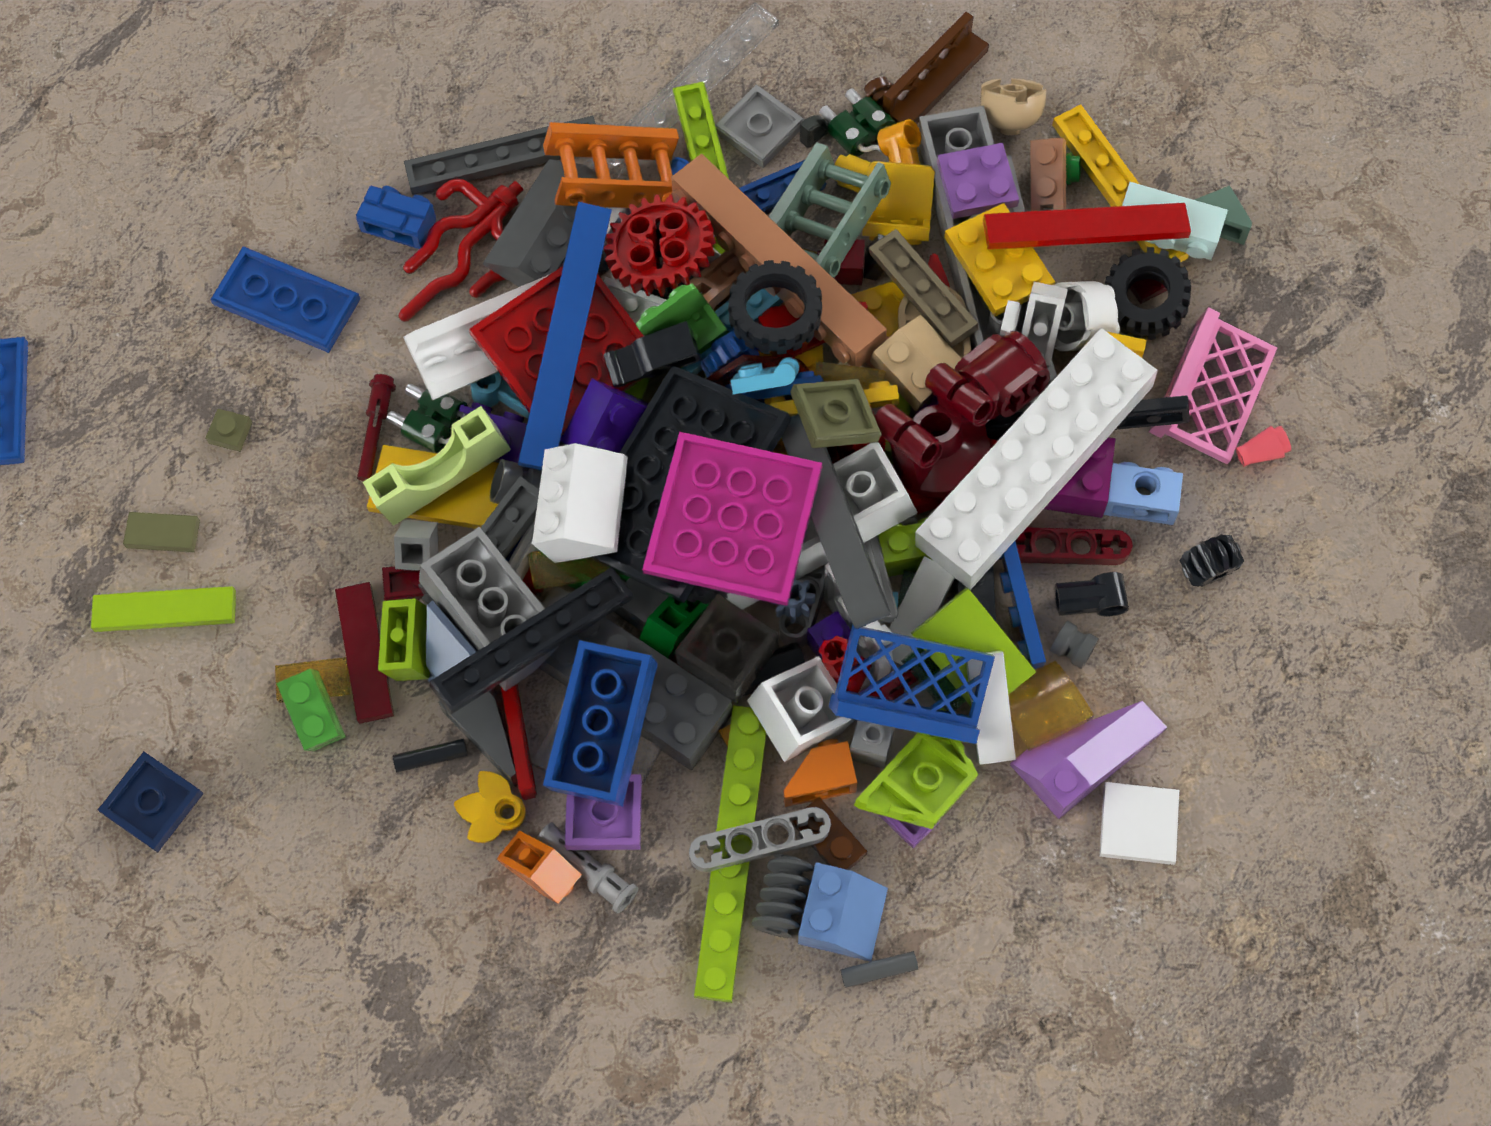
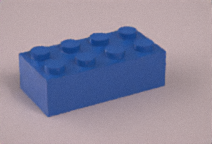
M579 640L543 786L551 791L623 807L658 665L651 655Z

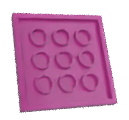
M679 432L644 561L643 572L653 576L788 606L822 471V463Z

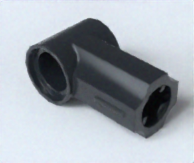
M1108 572L1093 577L1092 580L1056 583L1055 604L1059 616L1097 612L1099 616L1110 617L1127 612L1129 606L1123 574Z

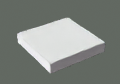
M1105 782L1099 857L1174 865L1177 851L1179 790Z

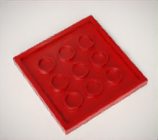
M563 266L469 329L470 335L529 413ZM598 274L561 436L565 433L592 378L614 387L603 354L629 346L635 340L644 336ZM642 379L628 383L627 385L616 389L625 392L629 388L640 382Z

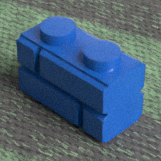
M369 186L364 202L361 203L356 214V220L361 232L420 249L426 242L430 228L436 222V215L432 203L423 196L413 195L408 197L400 194L398 190L390 186H383L382 188Z

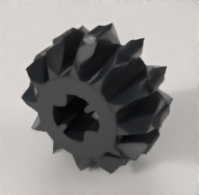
M1221 534L1191 547L1190 550L1184 552L1179 561L1183 567L1182 571L1186 579H1189L1191 585L1203 587L1221 580L1238 570L1243 564L1244 559L1241 555L1242 551L1238 543H1235L1232 535Z

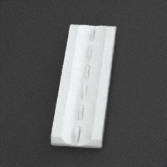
M545 277L422 327L403 337L432 400L498 373L497 369L470 335L469 329Z

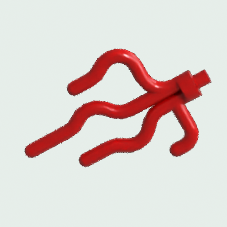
M463 179L449 180L436 191V197L440 201L448 199L455 192H461L477 208L468 215H452L443 217L435 222L428 232L425 244L405 262L403 270L407 274L414 273L435 253L444 232L450 229L474 228L459 244L457 253L458 265L455 271L434 279L400 310L398 316L401 321H409L439 292L456 287L464 281L469 274L471 266L470 253L472 248L489 231H491V235L497 241L504 230L502 225L503 219L519 204L517 196L523 192V188L518 182L514 181L508 187L500 185L488 198L471 183ZM490 270L471 286L469 293L472 297L478 298L496 282L507 279Z

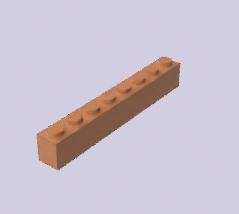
M702 153L671 176L673 191L671 194L675 203L682 197L686 198L688 206L694 202L697 203L699 211L704 210L708 220L711 221L714 230L713 234L716 236L719 245L726 252H733L739 258V262L746 272L754 264H758V266L764 265V261L774 260V263L780 264L781 261L791 262L790 266L796 268L798 265L804 268L805 274L808 276L812 275L815 278L816 287H820L822 293V315L818 331H814V337L819 341L824 340L841 363L845 364L847 362L856 370L869 360L873 352L886 341L887 328ZM765 288L772 296L777 295L785 302V307L793 317L799 318L803 315L804 303L797 294L786 288Z

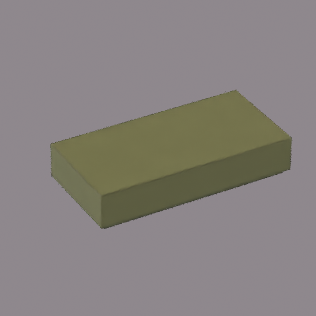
M129 512L123 545L129 549L195 553L200 519L198 516Z

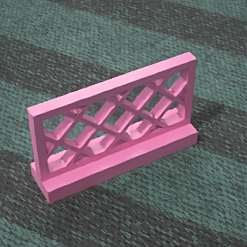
M1208 307L1194 326L1164 396L1165 398L1188 395L1189 416L1192 415L1199 432L1189 434L1177 428L1178 424L1151 426L1149 433L1159 438L1166 434L1228 464L1232 459L1277 347L1218 319L1220 313ZM1218 331L1229 336L1234 347L1221 351L1215 339ZM1254 348L1264 353L1265 356L1262 363L1251 366L1245 350ZM1237 353L1243 369L1230 372L1224 356ZM1216 359L1222 375L1209 379L1203 365L1205 362ZM1246 374L1252 388L1250 391L1240 394L1233 378ZM1225 381L1232 397L1218 401L1212 384ZM1204 387L1210 403L1197 407L1191 395L1192 391ZM1235 402L1240 414L1239 419L1228 422L1221 406ZM1213 409L1220 425L1206 429L1200 413ZM1223 430L1228 442L1226 450L1224 451L1213 446L1209 434Z

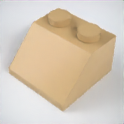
M919 315L898 329L873 352L870 362L891 385H897L898 393L917 412L934 396L925 387V380L930 370L939 363H946L955 369V366L962 358Z

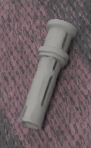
M553 822L547 824L539 833L537 839L554 848L582 874L581 877L588 882L589 891L593 894L599 893L613 905L612 909L617 914L622 912L632 902L639 888L635 884L629 885L614 873L615 868L611 864L604 863L602 865L585 850H566L565 834Z

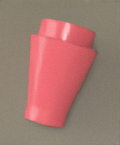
M1269 426L1245 444L1237 447L1236 453L1240 463L1245 467L1254 463L1284 458L1285 453L1291 451V444L1282 426L1275 428Z

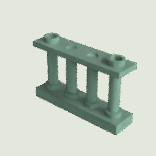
M816 142L768 217L789 237L796 230H800L828 240L819 255L804 251L828 274L835 277L840 270L842 261L879 202L887 196L891 182L883 163L878 162L869 176L836 166L828 146ZM830 178L861 188L853 202L820 192L826 180ZM813 204L845 214L836 228L803 217L808 208Z

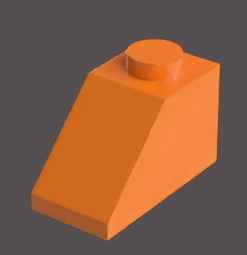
M838 739L825 740L818 743V747L810 750L784 789L785 807L813 802L818 797L827 799L857 792V779L848 741L839 743Z
M520 830L496 858L502 865L537 892L557 904L573 890L576 881L582 875L554 848Z

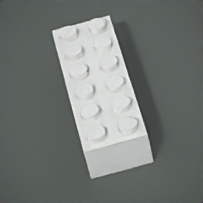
M879 442L870 443L833 464L863 542L918 513ZM811 515L795 580L828 563ZM728 593V598L719 601L717 599L729 616L759 601V599Z

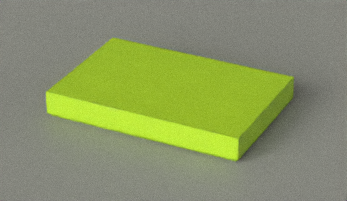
M968 587L911 632L914 638L985 653L1002 651L1004 654L1008 695L1036 673L1035 669ZM935 652L930 656L940 670L950 664L944 653ZM951 655L954 661L960 658V656ZM965 663L959 669L968 682L967 666ZM955 671L946 675L956 689L963 686ZM968 692L962 694V697L971 706L970 696Z

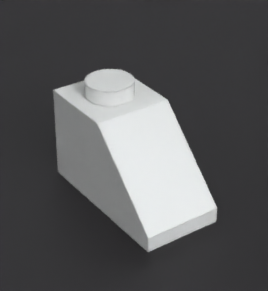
M1034 282L1021 334L1034 343L1046 361V365L1050 366L1068 289Z

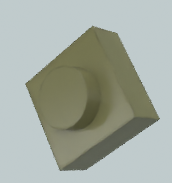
M217 409L205 439L211 445L241 452L253 422L249 416Z

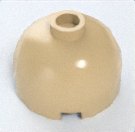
M1012 78L1011 84L1000 85L1001 79H994L981 85V106L985 108L988 122L992 126L1001 129L1002 134L1018 135L1020 130L1028 129L1039 121L1046 103V89L1043 90L1042 84L1031 80Z

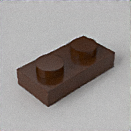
M818 797L806 808L817 807L823 809L830 818L831 827L824 841L811 846L827 865L850 870L867 855L868 851L825 802ZM809 817L808 824L797 828L796 820L791 821L792 825L799 832L811 829L813 834H819L820 826L824 825L823 822H816L814 817Z

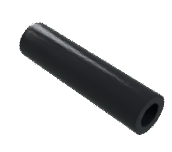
M465 739L393 755L396 772H402L468 756Z

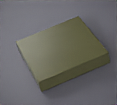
M859 379L793 384L790 393L812 448L879 441L881 432Z

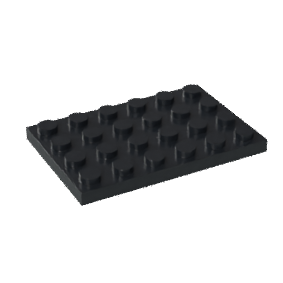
M672 365L620 451L621 454L628 457L617 552L587 558L608 568L613 567L615 571L685 603L695 585L645 574L642 570L679 432L773 452L792 420L790 415L785 411L741 393L733 394V391L729 388Z

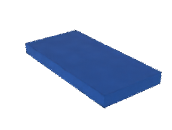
M243 246L210 300L214 306L329 353L361 298L359 293Z
M25 337L0 339V465L25 463L28 341Z

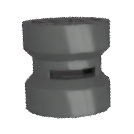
M1066 621L1052 644L1050 652L1057 656H1067L1073 665L1082 669L1099 638L1090 633L1083 634L1079 632L1075 624Z

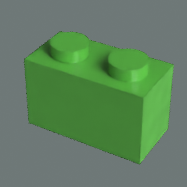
M308 669L276 683L304 751L313 752L346 737L319 671Z

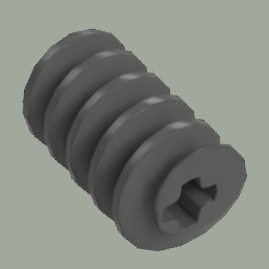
M775 854L773 856L776 859H771L767 864V868L772 873L764 875L763 879L768 888L760 890V897L765 902H760L756 905V911L761 916L753 918L752 926L770 935L791 938L792 936L787 933L788 929L800 928V924L791 919L792 915L804 913V909L797 906L795 901L807 900L808 895L799 890V886H810L811 880L804 877L803 872H813L815 866L794 856Z

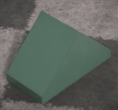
M1230 185L1195 199L1199 202L1227 209L1228 212L1220 238L1242 245L1245 244L1252 221Z

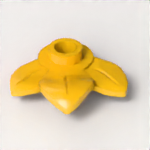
M490 771L479 772V792L466 795L454 802V807L460 817L466 822L471 823L467 839L477 843L491 842L503 830L516 829L523 823L526 816V808L523 801L518 796L511 794L508 781L503 776ZM506 808L514 809V814L511 818L506 819L501 816L502 811Z

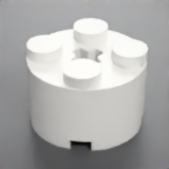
M1096 281L1060 282L1053 285L1068 289L1055 342L1057 347H1054L1059 351H1079L1101 328L1107 332L1119 334L1118 310L1115 292L1111 286Z

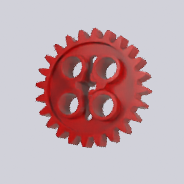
M669 194L665 202H661L659 195H655L654 202L650 204L645 198H642V207L637 208L635 205L630 204L631 213L629 215L621 212L618 213L621 223H610L613 233L606 234L608 244L603 247L607 256L605 258L614 279H619L623 288L631 285L635 294L643 287L646 296H650L654 289H658L660 296H664L667 287H671L674 290L681 282L687 286L690 284L689 277L691 275L697 278L702 277L699 267L709 268L710 264L707 257L714 256L715 254L712 245L716 244L711 221L708 220L704 210L699 211L697 203L694 202L688 206L685 197H682L675 203L672 194ZM659 221H660L659 230H660V233H661V235H662V238H660V248H659V238H658V234H657V232H656V224H657V222H659ZM659 249L663 258V267L659 269L660 260L657 254Z

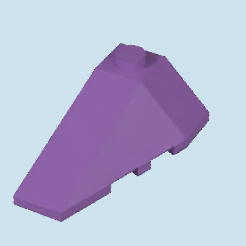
M1143 701L1040 739L1019 755L1016 760H1013L1010 766L1053 814L1060 819L1163 733L1167 726Z

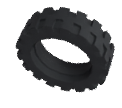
M774 260L764 261V265L758 266V264H754L749 267L748 272L740 273L737 277L736 285L732 284L728 301L730 325L734 327V334L739 340L743 339L745 345L751 349H754V347L760 349V353L770 354V351L777 352V355L786 354L787 350L790 349L796 351L802 348V343L805 341L807 343L810 342L814 337V331H818L822 315V293L820 287H816V280L812 275L808 276L805 274L804 268L798 265L796 268L790 266L791 262L781 261L780 264L774 263ZM779 287L786 288L797 294L803 301L805 309L800 319L790 326L771 328L755 322L747 313L746 304L750 297L761 289Z

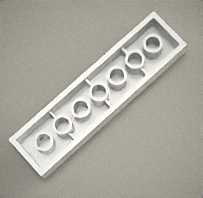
M1101 328L915 531V546L971 590L1153 388L1157 369Z

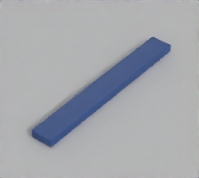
M578 201L518 461L520 466L542 470L545 449L559 446L612 209Z

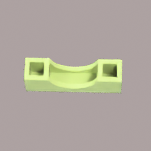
M482 406L451 425L452 433L448 443L434 457L410 466L392 463L363 482L376 508L393 526L511 450L497 425Z

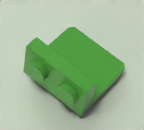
M693 283L687 286L681 285L670 293L668 300L659 306H652L645 310L640 316L641 319L636 323L640 332L646 336L687 321L692 328L700 354L709 349L711 344L717 339L729 333L710 304Z

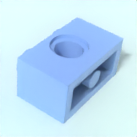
M1132 462L1113 463L1108 503L1104 515L1173 525L1179 513L1183 473L1174 472L1167 467L1150 469L1139 467ZM1136 488H1147L1151 492V494L1142 495L1136 490Z

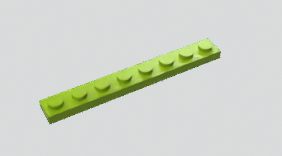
M733 705L716 832L756 821L767 733L751 707ZM737 835L732 839L731 847L736 853L745 854L752 849V841L746 835ZM725 839L718 840L720 848L714 849L713 854L722 851V859L729 858L725 851ZM750 861L714 870L710 873L694 998L732 1003Z

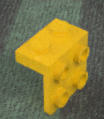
M873 161L869 164L868 176L879 161ZM880 162L884 164L890 179V190L887 196L881 199L862 230V236H869V240L873 241L878 234L886 236L897 229L910 245H919L922 241H929L935 178L934 168L929 165Z

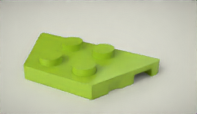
M918 732L856 799L854 806L861 810L933 829L976 780L978 772L971 759L965 755L964 745L961 741Z

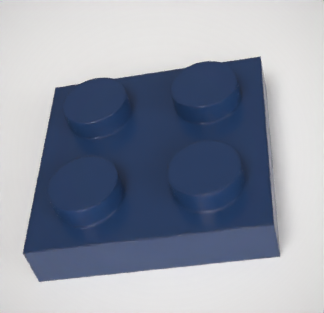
M143 751L98 808V811L158 853L204 793Z

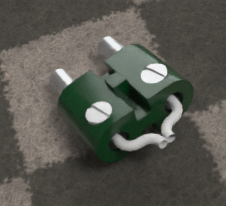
M853 88L849 89L845 94V97L853 104V111L850 113L844 110L836 115L827 105L820 109L819 114L829 123L827 129L829 134L849 154L856 157L872 150L882 152L879 145H871L870 143L875 141L878 144L877 136L880 129L896 124L871 97L862 98Z
M408 384L405 394L418 400V409L416 411L412 409L407 417L390 411L387 414L386 420L400 427L403 437L439 453L451 437V425L466 416L464 413L459 412L461 405H468L466 402L450 394L432 400L428 389L423 390L413 384Z

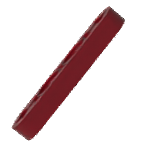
M1027 527L1015 540L1021 563L1121 565L1127 561L1133 547L1132 539L1127 533L1111 529ZM1026 538H1030L1029 553L1024 552ZM1040 538H1048L1054 543L1055 549L1051 553H1041L1037 550L1035 543ZM1075 539H1083L1088 542L1090 551L1082 555L1077 554L1071 549L1070 544ZM1097 540H1101L1099 547L1102 548L1099 554H1095ZM1112 541H1117L1118 546L1122 548L1120 554H1114L1113 548H1110Z

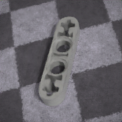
M811 807L705 834L695 838L691 843L689 860L697 870L710 872L814 845L824 841L828 836L831 827L830 818L823 809ZM809 817H814L816 822H823L824 825L820 826L819 834H813L811 829H806L799 832L800 840L794 839L795 830L790 821L796 820L797 828L807 825ZM774 825L783 826L788 832V840L779 845L770 842L767 837V831L770 827ZM743 834L751 839L753 846L749 852L739 854L732 849L731 841L737 835ZM725 839V851L729 858L722 859V851L712 854L711 862L705 863L702 857L696 858L695 854L700 852L701 845H707L709 850L720 848L718 840Z

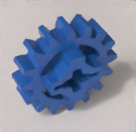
M733 329L730 333L711 344L713 352L709 353L708 357L704 358L699 365L707 378L719 377L724 372L729 377H732L738 373L741 366L753 364L760 359L758 352L760 349L747 347L743 339L739 340L736 337Z

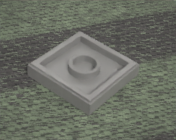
M756 84L715 126L717 134L764 168L800 131V123L805 119Z

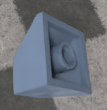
M433 600L427 604L426 666L431 674V677L427 680L430 683L432 679L476 652Z

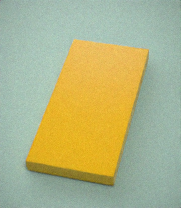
M383 445L376 473L392 463L401 466L419 464L438 453ZM490 463L407 518L473 529L481 528L498 506V504L490 502V489L499 463ZM369 496L367 503L368 511L382 514Z

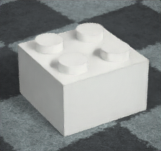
M820 656L762 682L747 700L784 762L816 747L822 741L841 735L855 720L836 716L828 707L832 693L836 692L837 684L822 663Z

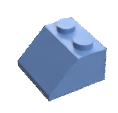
M816 862L798 934V944L871 962L888 888L856 872Z

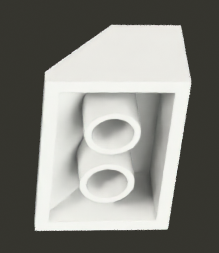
M577 443L545 449L532 544L554 563L617 552L628 457L621 453Z

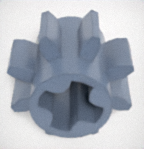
M794 578L790 594L792 599L789 600L788 606L781 604L777 606V617H781L784 614L790 617L791 622L794 623L796 617L802 614L806 617L810 616L807 604L815 603V594L807 593L810 588L808 580L801 583Z

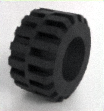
M1147 247L1146 253H1140V249L1137 248L1132 250V256L1122 255L1119 258V264H1113L1110 268V275L1106 276L1105 285H1109L1114 289L1118 310L1117 322L1123 334L1127 335L1131 332L1136 338L1141 339V336L1145 335L1148 336V340H1155L1157 334L1161 333L1162 337L1170 334L1172 327L1176 330L1181 325V319L1186 317L1191 298V279L1188 280L1186 267L1180 266V259L1176 256L1172 259L1169 258L1168 251L1161 249L1160 254L1154 253V247ZM1152 279L1165 286L1168 291V298L1156 308L1142 309L1129 301L1127 291L1137 281Z

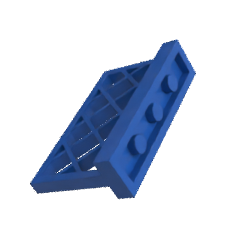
M852 624L836 692L832 693L828 707L836 716L977 744L980 733L977 724L995 656L985 652L867 627L856 629ZM860 635L874 638L880 647V650L863 661L856 651ZM881 640L889 641L891 643L884 646ZM901 644L910 646L916 657L897 668L889 652ZM917 648H922V649H927V650L923 651L922 653H919L918 650H917ZM935 652L944 653L950 664L932 675L924 659ZM951 655L960 656V658L954 661ZM885 656L894 671L875 682L867 666ZM855 657L858 664L852 667ZM971 659L983 661L980 675L967 682L959 667ZM920 663L928 678L910 689L902 673ZM863 670L872 685L859 693L846 691L849 677ZM955 671L963 686L945 696L936 681ZM898 677L906 692L894 700L886 699L879 688ZM933 684L941 700L930 707L920 706L914 695ZM976 686V690H975V694H974V692L972 691V688ZM876 691L879 697L870 696L869 694ZM965 692H968L973 701L969 716L955 713L950 705L951 701ZM911 698L914 704L904 702ZM943 706H946L948 711H943L939 709Z

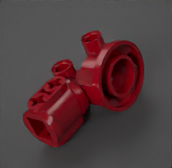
M1010 331L1003 337L999 334H993L965 355L957 363L955 369L946 363H939L930 370L925 380V387L937 396L938 405H932L920 410L913 419L893 404H886L877 411L874 417L881 436L890 443L895 472L908 490L927 498H946L991 449L985 424L989 420L996 418L999 414L1003 417L1012 416L1046 388L1050 380V372L1041 352L1032 341L1018 331Z

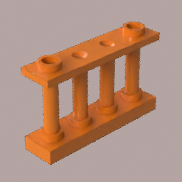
M550 122L543 144L544 153L549 156L561 157L565 176L561 177L555 197V205L577 206L579 201L600 207L629 208V205L633 204L639 208L642 207V198H645L650 204L654 202L655 195H659L661 202H665L669 194L673 192L671 181L673 174L669 161L672 160L679 140L677 129ZM574 157H592L597 179L579 178ZM606 158L624 159L629 180L611 179ZM638 160H656L661 181H643Z

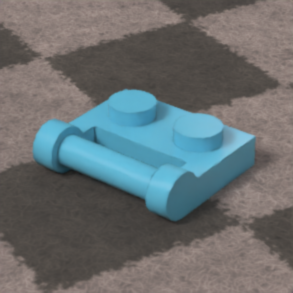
M786 357L780 361L778 366L763 368L762 363L741 366L738 373L731 379L733 394L789 385L794 381L799 372V363L792 357Z

